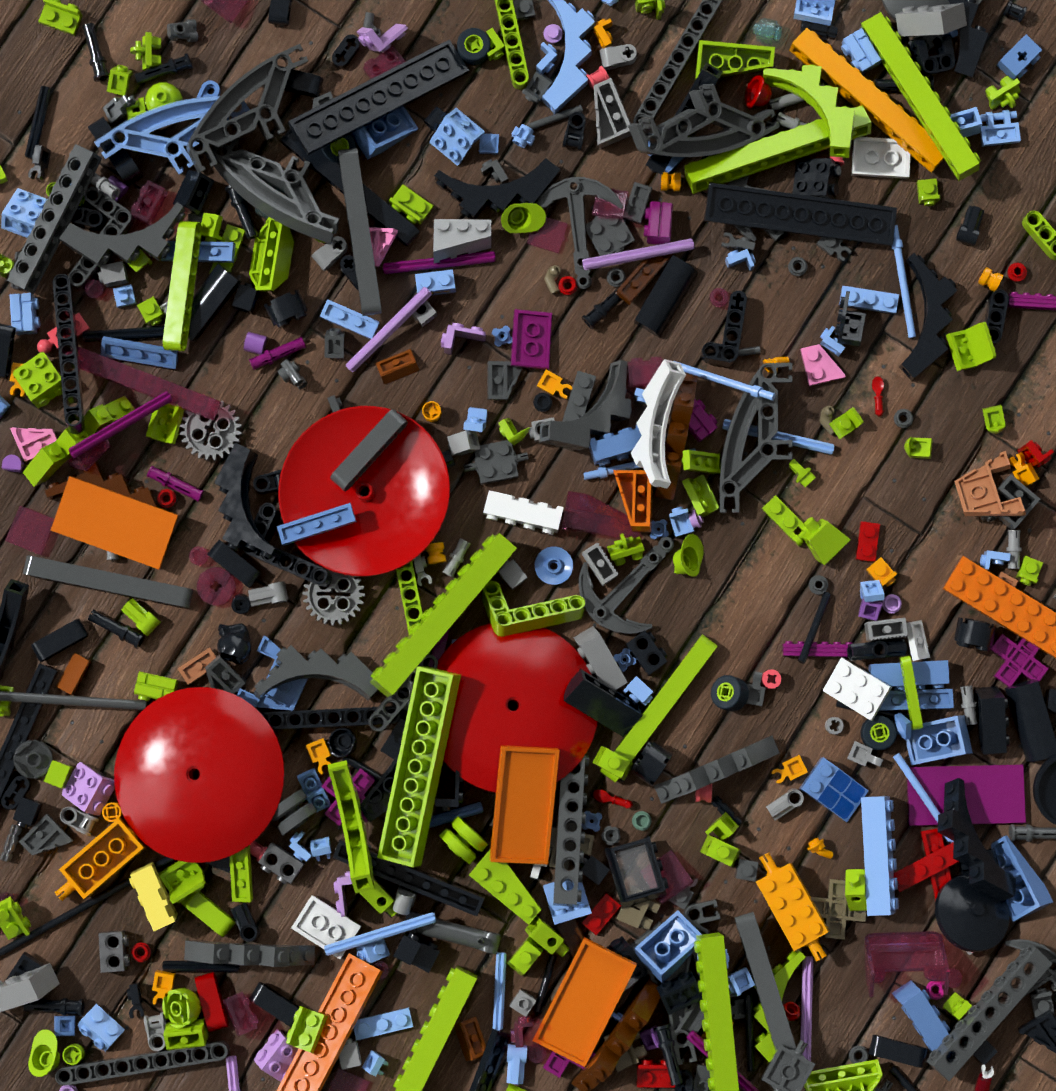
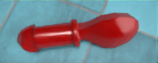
M876 376L872 380V389L876 394L874 397L875 414L880 417L884 413L883 396H881L884 382L881 377Z
M598 789L593 793V797L598 802L605 803L611 801L612 804L625 807V809H630L633 806L630 800L619 798L616 795L613 797L605 790Z

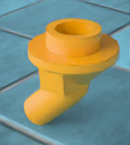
M789 357L764 359L763 363H789ZM764 368L769 374L773 373L770 368Z
M817 837L808 843L809 847H807V850L812 853L816 852L818 855L829 859L833 857L832 851L823 849L825 847L823 838L819 840Z

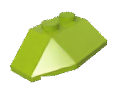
M268 217L266 224L258 233L259 236L255 238L249 276L257 291H274L288 279L294 246L290 228Z
M878 1059L811 1071L804 1088L805 1091H874L881 1081L883 1074Z

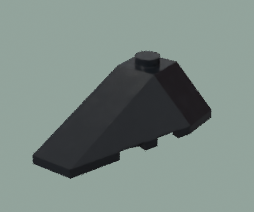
M398 756L360 804L361 811L369 823L387 811Z

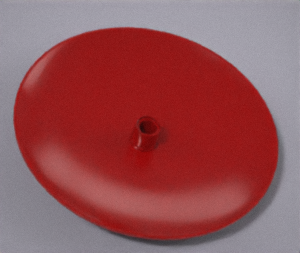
M356 406L338 410L312 424L301 434L290 449L281 470L278 488L279 508L284 524L348 503L352 504L357 521L356 523L294 542L308 558L323 568L349 576H374L388 573L406 565L419 556L440 530L446 516L450 497L447 465L441 450L431 435L416 421L402 413L399 414L408 421L405 429L347 491H343L330 479L332 473L391 409L377 406ZM369 488V494L364 497L361 496V491Z
M491 623L467 632L451 644L438 660L436 668L461 674L443 759L447 766L455 773L457 770L459 777L468 783L496 793L501 745L558 748L560 751L556 782L568 775L587 753L598 722L564 701L566 687L580 669L591 675L586 666L587 664L576 649L561 636L547 628L501 637L495 634ZM513 701L517 704L518 708L516 711H511L508 708L509 702Z
M209 687L177 690L158 698L148 705L132 721L125 732L115 761L114 786L116 798L124 819L131 830L154 851L183 862L204 863L221 860L249 846L262 834L273 819L280 803L284 786V761L281 747L274 730L265 717L243 698L224 690ZM196 769L200 772L197 780L193 777V772Z

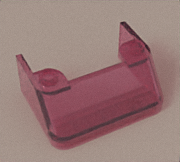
M934 931L871 933L865 937V974L869 997H873L874 983L884 981L885 972L923 971L926 979L941 981L943 993L948 995L950 970L941 934Z

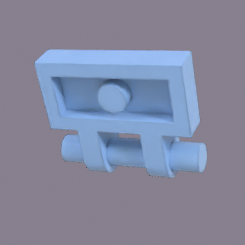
M1002 110L1000 113L985 112V114L980 115L981 121L987 123V126H982L981 128L982 147L1020 143L1019 122L1011 123V119L1017 118L1016 111ZM1003 120L1004 124L994 125V121Z

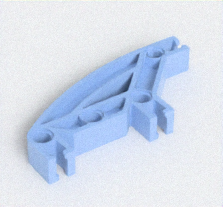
M220 96L185 99L156 107L125 121L94 141L97 148L101 147L100 143L111 139L114 143V147L108 152H101L105 159L121 148L167 157L177 173L180 174L184 169L183 167H178L174 158L183 154L188 160V168L194 165L184 145L187 146L199 122ZM245 101L241 103L239 111L231 113V118L250 110ZM199 118L170 138L150 134V132L170 124ZM117 132L124 133L125 139L123 142L118 143L114 140ZM193 142L192 146L195 147L199 142ZM171 143H175L178 146V150L174 154L168 152V146Z

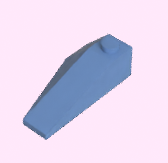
M1007 835L991 844V847L995 849L999 866L1016 878V896L1006 900L1012 922L1053 903L1045 884Z

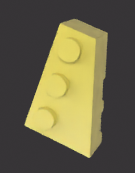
M149 863L132 871L130 874L131 878H129L130 884L133 889L136 888L138 900L141 906L144 907L146 917L153 931L175 922L178 913L170 901V896L159 877L154 863Z

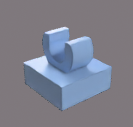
M132 284L113 288L117 308L137 304Z
M329 836L310 841L312 857H316V860L320 861V855L326 854L327 859H330L331 842Z
M371 1050L362 1068L376 1077L377 1074H384L380 1068L382 1064L388 1066V1062L377 1052Z

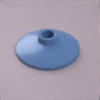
M560 547L545 548L538 554L535 560L537 576L544 583L550 585H558L565 582L573 570L571 556ZM556 563L557 569L552 570L550 564Z

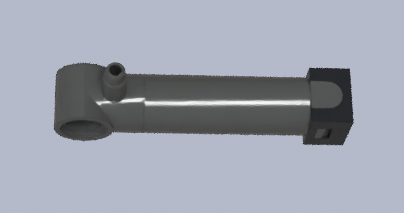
M410 911L406 915L405 921L422 916L423 914ZM436 918L435 923L407 931L492 954H497L502 935L438 918Z

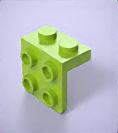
M981 322L966 330L946 335L957 371L974 368L996 358L995 347L993 346L986 322Z
M40 352L13 372L14 377L37 408L46 406L51 399L62 394L61 375L44 352Z
M178 861L158 873L169 891L172 904L184 901L187 895L192 892H199L206 883L204 871L199 863Z

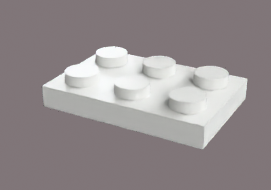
M872 137L853 139L852 175L908 179L910 176L911 154L899 146L894 139Z
M841 657L823 691L873 721L892 687Z
M311 895L291 929L324 949L325 945L354 937L361 925L347 916L341 917V913H337L336 909ZM345 951L335 953L332 955H334L338 959H341Z

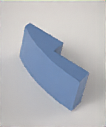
M315 768L297 775L298 781L307 795L308 803H312L317 812L331 806L325 789L321 787L322 782Z

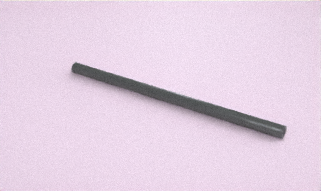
M0 691V701L144 710L146 708V701Z

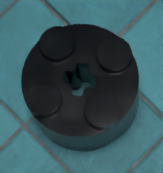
M299 289L294 290L296 293L294 295L289 292L270 301L272 304L270 306L267 303L264 305L273 326L283 328L290 324L289 320L293 318L300 320L307 316L306 312L308 309Z
M958 617L954 640L957 641L956 644L958 646L969 648L970 644L976 645L975 648L979 650L989 651V648L993 647L997 625L992 623L991 627H989L990 624H987V622L965 618V622H963V618Z
M649 741L641 753L643 758L638 757L631 771H633L635 776L653 786L673 754L653 741L652 743Z

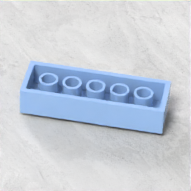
M890 796L861 797L867 916L892 915L896 913V909H899V900L895 898L898 881L897 878H894V870H897L896 858H893V851L896 850L895 839H892V831L895 830L894 819H891V812L894 811L893 800H890Z

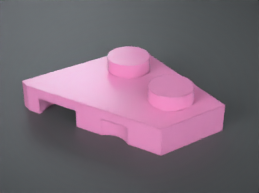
M369 227L375 267H379L398 233L397 229Z
M820 344L800 349L809 386L845 378L843 371Z
M10 428L26 463L33 460L41 448L57 440L53 429Z

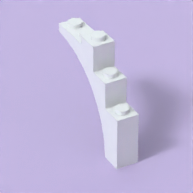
M666 359L663 360L642 393L647 408L636 423L642 436L632 450L631 455L635 464L638 467L644 468L651 485L667 489L671 481L665 461L666 428L673 401L686 374L680 363Z

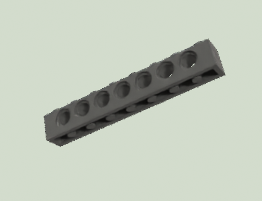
M75 144L56 184L52 188L48 200L44 203L42 212L36 219L35 225L27 237L22 251L18 255L13 269L9 273L8 282L32 294L35 293L61 241L59 239L70 224L102 160L100 156Z
M586 754L577 765L580 768V772L577 774L570 772L560 780L553 905L576 907L577 902H581L582 890H578V882L582 883L583 871H579V863H583L584 851H580V843L584 844L585 832H581V825L585 824L586 813L582 812L583 805L587 803V793H583L584 786L588 785V774H584L585 766L589 767V755ZM571 784H575L579 787V791L571 793L568 787ZM571 803L578 806V810L574 813L569 812L567 806ZM574 823L577 829L574 832H569L566 829V825ZM573 842L576 849L574 851H567L565 844ZM565 862H573L575 868L572 871L565 870L563 866ZM565 881H571L574 887L572 890L567 891L563 888L562 884Z
M1031 945L1024 947L1016 960L1007 966V970L995 979L993 986L982 994L979 1002L968 1010V1014L964 1019L960 1020L955 1025V1029L943 1038L942 1044L930 1053L926 1062L943 1078L950 1081L1048 970L1052 963L1037 948ZM1029 963L1028 969L1024 971L1025 966ZM1016 978L1015 984L1011 985L1012 980ZM1003 993L1002 999L999 1000V995ZM990 1008V1012L986 1015V1010ZM977 1022V1027L973 1029V1025ZM965 1037L964 1042L960 1044L961 1038ZM952 1052L951 1057L947 1059V1054Z

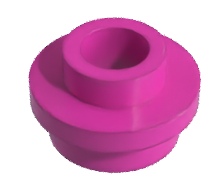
M932 980L926 986V992L931 999H941L945 994V986L939 980ZM934 986L939 988L937 993L932 992Z

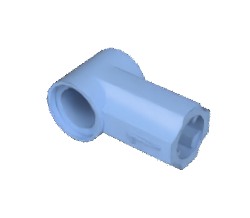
M508 1044L506 1083L523 1084L528 1045Z

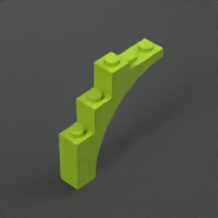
M803 65L802 71L764 68L763 77L765 83L769 86L789 91L804 99L822 118L828 131L830 156L849 158L855 108L837 107L838 87L820 86L822 66Z
M123 396L106 405L101 404L90 409L84 416L85 429L83 432L72 434L66 428L55 442L41 448L25 468L23 474L33 487L47 481L55 471L72 457L69 452L70 447L135 410V408L126 396Z
M347 760L328 764V771L342 822L350 878L354 891L359 893L374 889L372 858L368 849L366 829L361 816L360 799L356 786H354Z
M800 950L790 952L786 956L787 961L781 965L779 963L772 969L781 1001L788 980L796 967L805 958V955ZM759 1002L753 1008V1016L767 1032L765 1034L763 1032L754 1039L756 1041L754 1046L770 1063L776 1051L761 1003Z

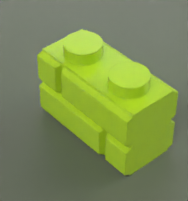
M139 671L134 694L138 695V699L149 701L150 698L158 699L166 694L177 691L179 680Z
M205 1018L197 1019L191 1025L183 1028L172 1027L170 1025L172 1022L166 1023L163 1035L167 1050L206 1046L208 1029Z

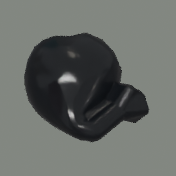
M242 623L234 625L220 624L218 631L221 638L217 643L218 654L224 660L242 665L249 659L252 647L247 627Z

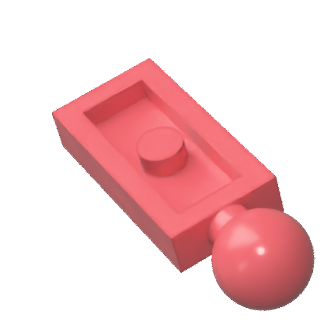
M80 313L75 314L78 338L84 331H89L90 328ZM57 327L47 333L50 337L49 340L42 339L37 343L39 353H50L53 345L58 349Z

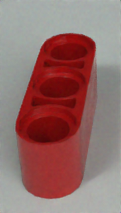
M215 972L195 977V984L208 1031L211 1032L228 1027V1019Z

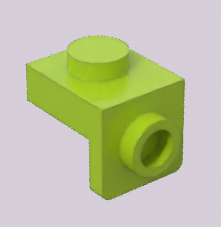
M210 213L203 214L201 236L205 237V241L224 242V238L219 236L222 216Z

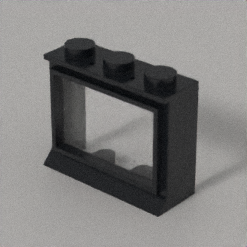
M650 836L617 847L605 848L622 909L667 896L668 882L666 877L662 878L660 871H663L661 860L656 859L655 853H658L655 841L651 842Z

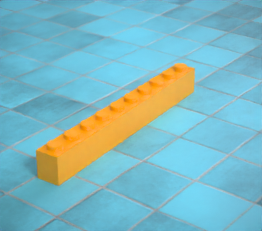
M806 28L794 40L789 49L792 54L805 65L822 66L821 79L830 86L838 87V93L854 107L863 105L870 121L891 139H894L906 152L908 151L928 171L932 173L944 160L918 120L912 116L910 117L902 106L895 104L887 93L881 92L873 81L867 80L859 69L847 63L845 57L833 51L831 45L824 43L817 33Z

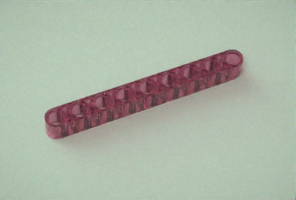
M78 347L81 370L153 398L168 391L172 397V401L169 404L210 420H215L221 405L220 401Z

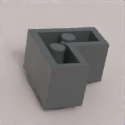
M1010 474L998 486V495L1006 501L1021 497L1026 515L998 516L997 518L1009 529L1013 530L1039 502L1040 498Z

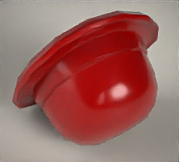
M761 75L753 77L747 85L745 103L748 109H751L753 106H765L771 99V87L764 82V77Z

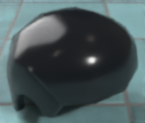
M338 728L331 733L327 744L332 755L338 758L348 757L354 753L357 747V739L350 729Z

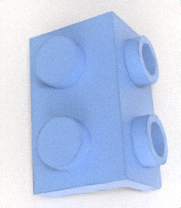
M796 0L793 19L830 26L836 0Z
M97 1004L77 1025L79 1031L84 1036H89L93 1040L94 1045L105 1052L125 1031L122 1026Z

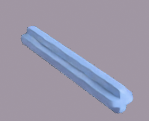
M504 952L496 954L493 1029L503 1030L507 958V954Z

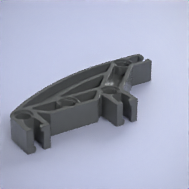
M300 44L265 60L248 71L232 84L206 112L186 147L198 173L205 171V167H202L198 156L204 153L210 162V168L218 163L210 147L217 149L255 130L257 124L266 141L274 137L273 134H270L266 125L270 121L276 127L277 135L286 131L277 114V110L290 71L308 62L306 56L299 58L300 61L292 63L289 54L295 51L296 53L303 51ZM278 59H282L285 61V68H281L278 66ZM262 87L256 108L227 120L231 113L247 97ZM261 110L269 112V119L262 118ZM227 126L235 128V135L228 134ZM193 142H199L202 150L195 151L192 146Z
M703 84L699 86L700 90L689 92L695 109H687L656 126L653 117H643L638 120L639 123L628 125L638 151L665 157H699L727 152L747 145L780 127L778 122H770L768 120L765 122L766 125L763 123V120L768 116H771V118L775 116L773 109L762 110L752 116L721 103L714 84ZM710 123L723 128V130L687 137Z
M240 138L232 141L230 145L225 144L217 149L212 148V153L218 163L214 166L215 169L247 202L270 218L297 232L329 244L332 243L333 234H336L338 231L339 219L320 212L305 182L309 175L310 162L305 161L304 167L298 172L296 169L299 158L292 156L286 169L283 170L278 162L243 149L238 150Z
M765 363L760 366L748 385H757L762 387L763 390L775 393L776 396L773 401L763 397H753L747 392H744L739 400L723 447L719 482V512H727V509H724V498L726 496L734 497L735 509H732V512H739V492L771 460L792 459L791 452H788V456L776 454V445L788 444L789 447H792V440H771L778 432V390L771 383H792L791 375H788V379L776 377V368L788 367L789 370H792V363ZM764 368H770L773 371L771 378L763 376L762 371ZM765 406H770L773 409V414L770 417L763 415L762 410ZM757 411L758 446L742 461L747 434ZM769 444L772 446L773 452L771 455L763 453L764 445ZM727 483H732L735 487L734 492L731 494H727L724 491V486Z
M716 899L690 904L682 914L702 935L709 934V932L700 923L720 919L718 911H714L715 915L703 917L702 907L712 904L714 908L718 907ZM691 909L699 911L697 919L689 918V911ZM695 950L667 981L679 977L682 973L689 972L692 954L696 968V961L698 959ZM697 972V977H698V981H699V980H700V973ZM700 1001L668 1015V1021L671 1024V1036L675 1040V1046L673 1047L678 1065L684 1062V1058L680 1059L679 1048L689 1046L692 1055L689 1062L697 1061L694 1045L688 1039L683 1043H679L676 1037L679 1033L688 1035L692 1030L698 1033L704 1019V1012L700 1009Z

